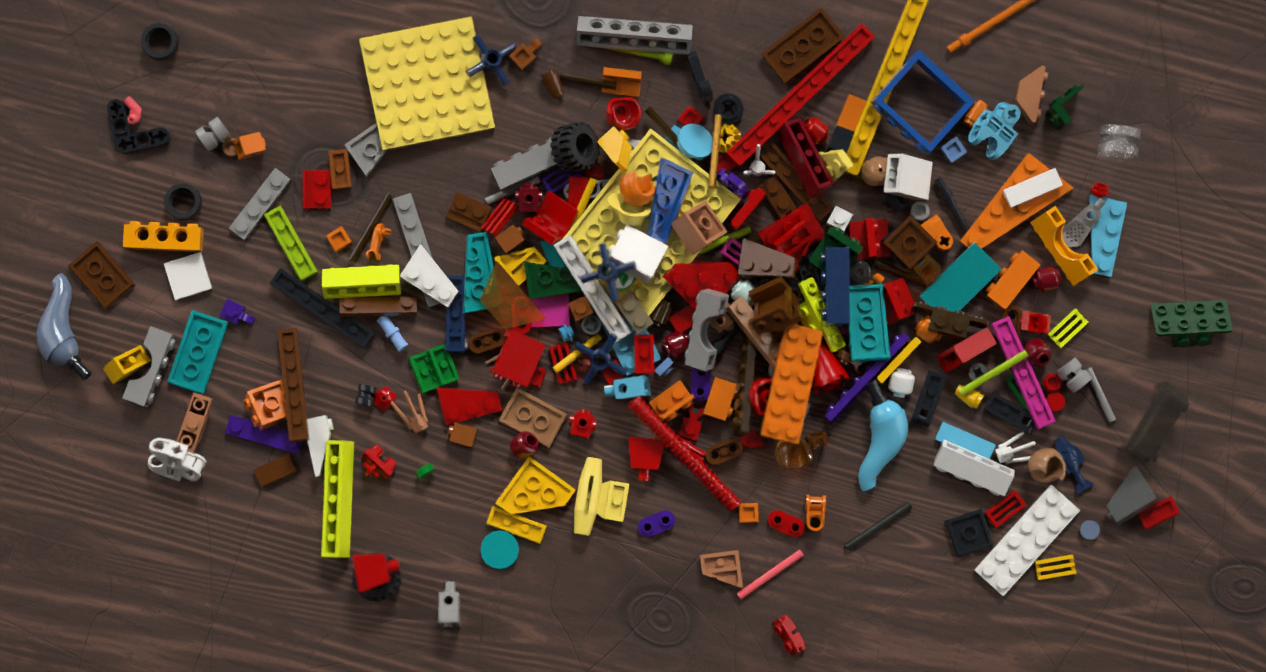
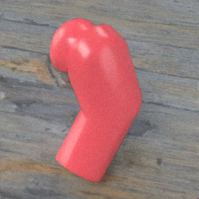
M129 96L123 103L130 109L127 121L134 125L140 122L142 109Z

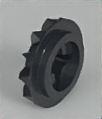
M731 93L720 95L713 105L714 115H722V123L727 124L738 121L744 110L741 99ZM722 103L727 106L734 103L732 107L733 114L730 112L722 114L725 110Z

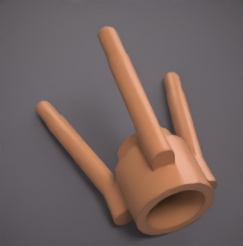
M407 391L403 392L414 416L410 418L411 422L393 401L390 402L395 411L407 424L409 430L413 429L414 433H417L428 427V419L420 393L417 394L421 414L417 415Z

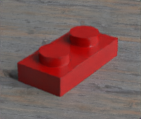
M634 335L635 374L654 373V335Z

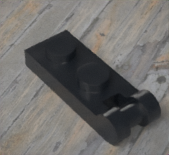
M928 371L910 421L915 423L918 421L923 423V426L929 427L946 382V376ZM921 409L928 411L926 416L920 414Z
M994 392L991 394L984 410L1031 435L1035 423L1030 412ZM1024 417L1028 418L1026 425L1021 423Z

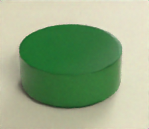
M429 463L418 469L415 474L421 480L432 474L435 468Z

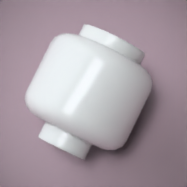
M897 368L896 371L890 374L888 389L894 392V396L904 398L905 395L912 393L915 377L911 374L912 371Z

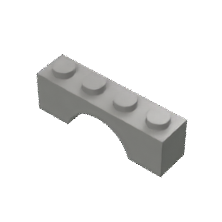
M705 289L701 290L697 295V308L692 318L694 323L689 333L690 342L685 352V365L704 371L714 368L717 350L709 342L707 328L713 317L725 313L728 294Z
M150 326L144 345L152 356L151 368L144 377L137 380H129L123 399L145 407L148 404H152L155 397L153 391L155 386L160 384L162 378L160 373L162 368L165 369L169 360L167 355L169 350L172 351L176 342L174 339L175 335Z

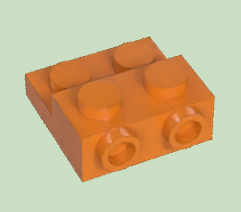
M282 379L247 391L243 400L244 406L247 410H251L253 414L251 416L252 423L255 427L258 426L260 431L278 425L279 421L287 419Z

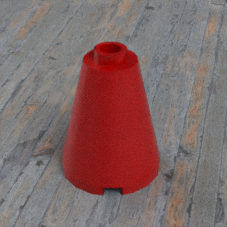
M824 341L820 343L812 380L813 392L816 395H819L818 391L822 390L824 394L832 392L844 386L843 382L845 380L847 382L850 381L849 375Z

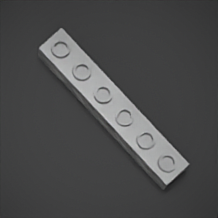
M578 16L576 45L690 54L693 25Z

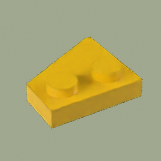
M535 247L494 258L518 287L527 280L524 261L537 264H545L547 262Z

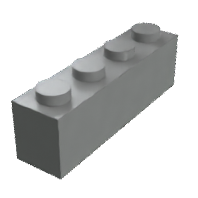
M551 138L547 139L544 145L539 146L536 144L528 148L529 151L524 154L519 152L512 155L509 161L504 162V160L493 164L494 167L491 168V171L501 191L558 165L554 162L553 155H551Z

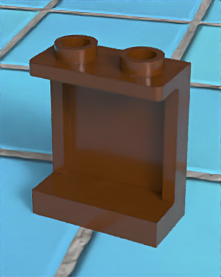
M782 276L749 291V297L755 303V317L749 319V324L758 335L792 320V288Z

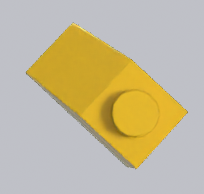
M613 126L597 142L612 161L625 173L628 168L632 146L627 141L629 136L623 130L619 132Z
M139 345L113 358L103 370L111 382L115 384L148 364L151 359L143 347Z

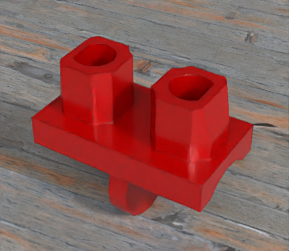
M378 445L371 449L367 448L362 455V458L366 461L363 464V467L367 470L364 474L366 477L372 474L377 479L381 475L387 481L392 475L397 462L389 457L383 463L379 457L384 451Z

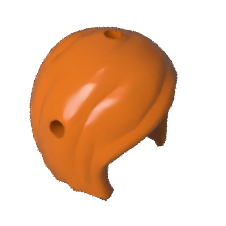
M632 172L621 178L620 193L627 204L641 207L653 199L655 186L652 183V174L637 178V172Z

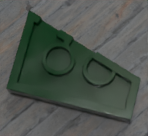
M524 261L530 299L582 291L568 268Z

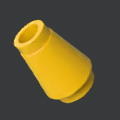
M959 384L954 395L971 409L972 407L977 409L984 395L980 394V391L972 390L962 396L959 389L964 386Z

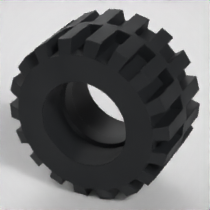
M576 122L560 126L553 132L554 135L551 137L552 143H550L552 148L551 155L554 157V162L558 164L557 166L560 169L562 168L564 172L573 173L591 169L598 162L600 145L597 141L599 138L595 135V130L591 129L589 124Z
M386 554L387 561L395 560ZM355 567L352 570L353 575H351V579H353V587H355L356 592L362 598L369 601L388 599L394 595L401 583L402 574L400 570L389 573L391 581H388L383 587L359 592Z

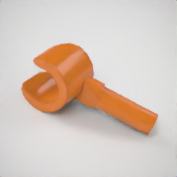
M877 273L864 285L881 284L885 278Z

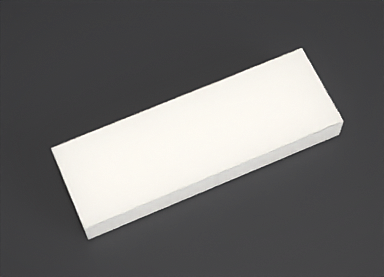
M1056 168L1004 189L1002 192L1009 207L1013 208L1062 187L1063 184Z

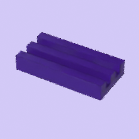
M558 167L540 180L548 192L551 191L555 194L569 183V179L554 189L550 187L571 173L565 172L548 184L547 180L563 170ZM578 171L574 176L580 177L583 174L581 171Z

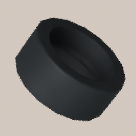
M155 23L144 30L141 36V45L149 57L154 60L163 61L175 55L178 50L179 40L177 34L170 26L164 23ZM156 31H164L171 38V45L165 52H154L149 46V38Z
M178 183L166 192L164 205L172 217L178 220H190L200 212L202 198L193 186L186 183ZM187 191L193 195L194 206L189 212L180 213L173 208L172 199L177 192Z

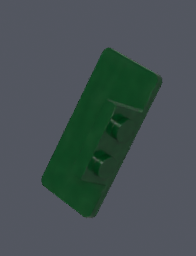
M1225 300L1155 303L1151 305L1156 336H1172L1173 347L1211 345L1213 334L1231 333L1233 329L1228 303Z

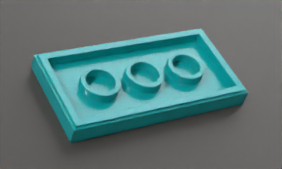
M973 242L920 297L929 306H942L952 312L960 311L1002 269Z
M883 284L850 286V324L848 326L851 362L890 360Z
M191 310L167 383L204 395L229 322Z

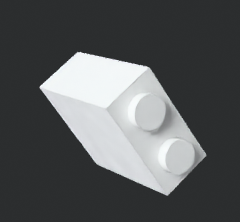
M888 154L884 192L912 200H928L933 162L905 154Z
M627 225L624 230L620 229L615 238L618 240L616 246L611 245L608 251L610 262L620 265L635 261L637 268L624 272L649 284L668 246Z

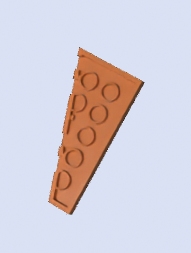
M1028 153L959 243L968 248L975 242L982 249L1074 187L1060 177L1063 184L1062 187L1010 208L1002 192L1004 189L1050 170Z

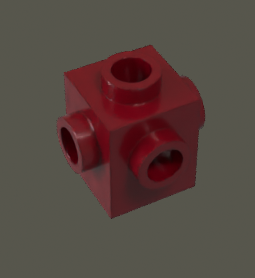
M523 183V186H519V191H515V203H519V212L538 211V205L542 203V191H539L538 186H534V183ZM527 195H531L530 199H526L525 197Z

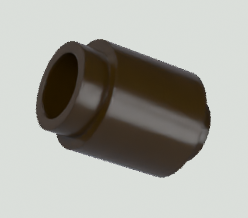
M661 300L649 316L654 323L652 326L661 329V326L666 327L673 311L672 303Z

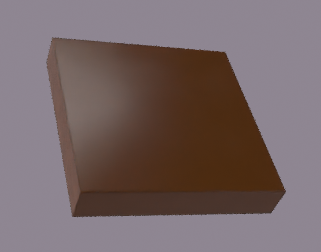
M910 215L883 243L911 270L938 242Z

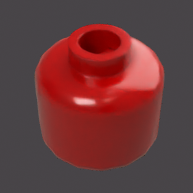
M808 118L803 123L814 145L819 143L822 145L829 138V135H827L829 127L819 118Z

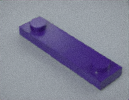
M230 415L225 430L226 434L296 454L300 453L303 441L290 443L289 433L286 430L269 427L260 431L259 427H255L251 420Z

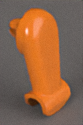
M377 224L374 228L370 250L366 252L368 260H372L374 254L376 260L381 259V254L379 253L381 242L385 236L391 235V233L387 232H392L390 229L385 228L384 224Z

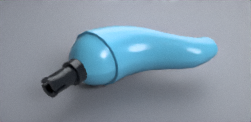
M872 380L865 384L872 398L873 408L870 414L871 444L858 472L859 485L862 491L876 486V477L884 466L901 450L908 433V422L904 409H901L894 401L887 400L885 394H882L877 380Z

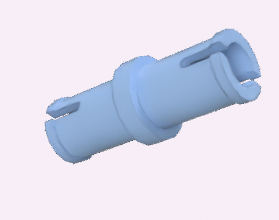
M381 316L377 319V322L386 333L385 336L392 341L398 352L404 350L408 343L399 333V328L393 325L388 316Z

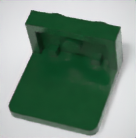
M1075 84L1063 94L1064 98L1060 95L1048 105L1050 108L1046 113L1050 117L1049 122L1054 128L1057 127L1061 130L1072 120L1061 105L1078 94L1084 88L1083 85L1078 87Z
M831 226L810 257L809 262L824 272V265H821V253H824L825 248L849 247L850 268L863 247L860 246L861 243L855 238L849 239L845 236V232L842 229Z

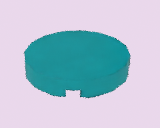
M491 532L482 541L481 556L485 563L492 568H507L518 557V542L508 532Z

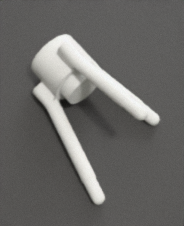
M760 144L756 147L755 161L751 163L749 171H744V175L758 177L762 174H775L773 170H765L764 163L760 161Z
M1022 431L1005 443L998 445L999 448L995 449L1000 464L1005 462V465L1015 462L1029 461L1031 456L1012 458L1014 457L1013 453L1034 446L1036 443H1027L1011 449V446L1007 447L1025 434Z

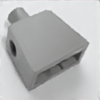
M444 582V592H439V624L441 627H460V594L455 592V582ZM448 600H453L451 605H447Z

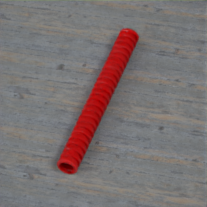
M640 396L634 398L628 404L627 409L632 410V414H636V418H640V422H644V426L649 427L648 430L653 431L652 434L654 436L657 435L658 440L661 439V443L665 444V447L674 453V457H678V461H682V465H686L687 470L690 469L691 474L694 473L695 478H699V482H703V486H707L706 489L710 490V493L715 495V498L719 499L720 503H723L724 508L727 507L728 512L735 510L739 506L741 499L736 498L737 495L732 494L733 491L728 490L729 487L727 485L724 486L723 481L720 482V478L716 477V474L712 473L711 469H708V465H704V461L699 460L700 457L695 456V452H691V448H687V444H683L682 439H678L679 436L675 435V432L671 431L669 426H666V422H662L661 417L658 418L657 413H653V409H649V405H645L644 400L641 401Z

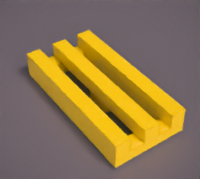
M1073 555L1034 561L1037 580L1076 574ZM1069 559V563L1039 567V564ZM1066 567L1071 569L1070 571L1041 575L1043 571Z

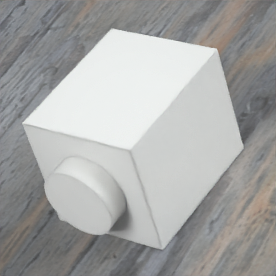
M835 206L826 226L838 227L845 231L853 214Z

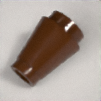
M552 69L541 75V82L553 95L554 99L564 94L558 72L556 73Z

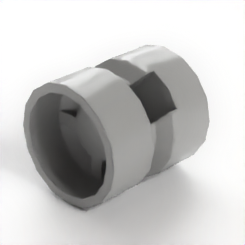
M218 116L209 121V126L203 125L195 131L208 151L217 147L218 142L223 143L231 138V135Z
M1076 357L1056 372L1062 381H1067L1066 386L1072 393L1078 391L1092 379L1086 370L1081 369L1082 365Z

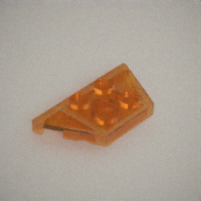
M496 262L480 298L481 303L504 330L543 321L545 319L543 314L500 263Z

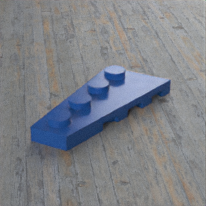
M660 158L648 229V236L664 244L667 243L672 230L671 223L677 217L693 175L692 171L665 158Z

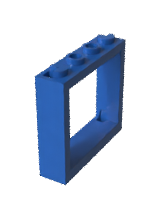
M920 50L915 51L871 101L876 112L879 114L883 113L888 118L887 122L893 127L897 126L901 130V135L907 140L911 139L915 143V148L919 149L922 153L931 152L975 102ZM915 62L962 105L930 143L883 101Z

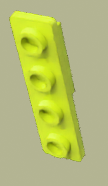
M813 277L800 282L798 286L806 300L799 304L803 316L801 321L803 326L823 331L822 336L831 352L846 346L838 327H825V321L821 319V312L825 310V302H821V293Z

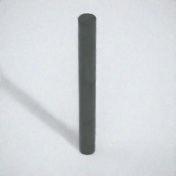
M906 502L845 544L846 548L851 550L910 510L912 508L911 504Z

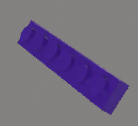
M905 333L901 336L897 335L891 342L893 345L889 348L890 360H880L875 364L872 362L865 369L866 373L854 380L852 383L853 387L849 391L845 390L840 395V401L836 405L832 404L826 410V420L833 424L867 388L865 384L875 380L911 342L910 337Z

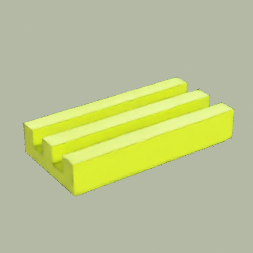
M1075 308L1047 335L1059 348H1062L1088 321ZM1075 314L1077 318L1055 337L1053 334ZM1080 320L1082 323L1060 343L1058 340Z

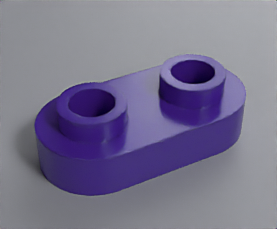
M693 367L690 393L694 396L695 401L702 402L710 394L711 370L705 371L704 376H699L698 370L700 369ZM699 388L704 390V394L701 396L697 394V389Z
M667 510L643 518L638 524V531L645 537L653 536L670 529L675 523V517L673 513ZM664 516H667L669 518V522L667 524H664L662 522V518ZM649 523L651 525L650 531L644 530L645 524Z

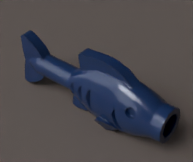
M1064 435L1054 439L1055 450L1062 455L1066 464L1065 473L1069 474L1072 472L1077 482L1075 493L1079 494L1083 490L1092 487L1093 483L1084 480L1079 471V464L1085 462L1081 451L1066 440Z

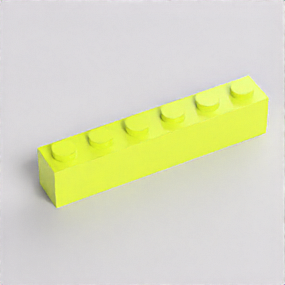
M326 440L321 557H350L354 462L353 441Z

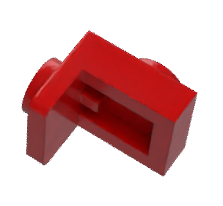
M1023 311L1020 320L1021 330L1030 333L1048 334L1051 315Z

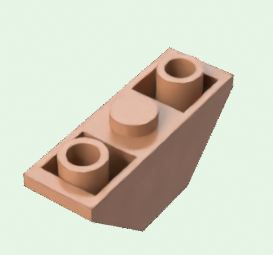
M1046 66L1039 67L1017 84L1014 103L1031 125H1034L1036 120H1040L1041 109L1038 108L1039 102H1043L1045 91L1042 90V85L1047 81L1048 72H1045Z
M197 393L192 395L176 441L187 445L188 452L194 453L203 436L212 403V398Z

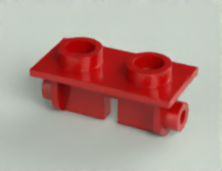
M785 614L780 619L772 622L775 633L781 637L785 650L791 656L806 648L800 633L797 632L794 635L791 633L796 627L790 617Z

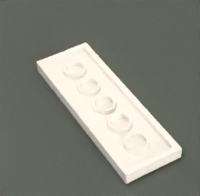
M1049 485L974 571L998 593L1004 596L1080 510L1053 485Z

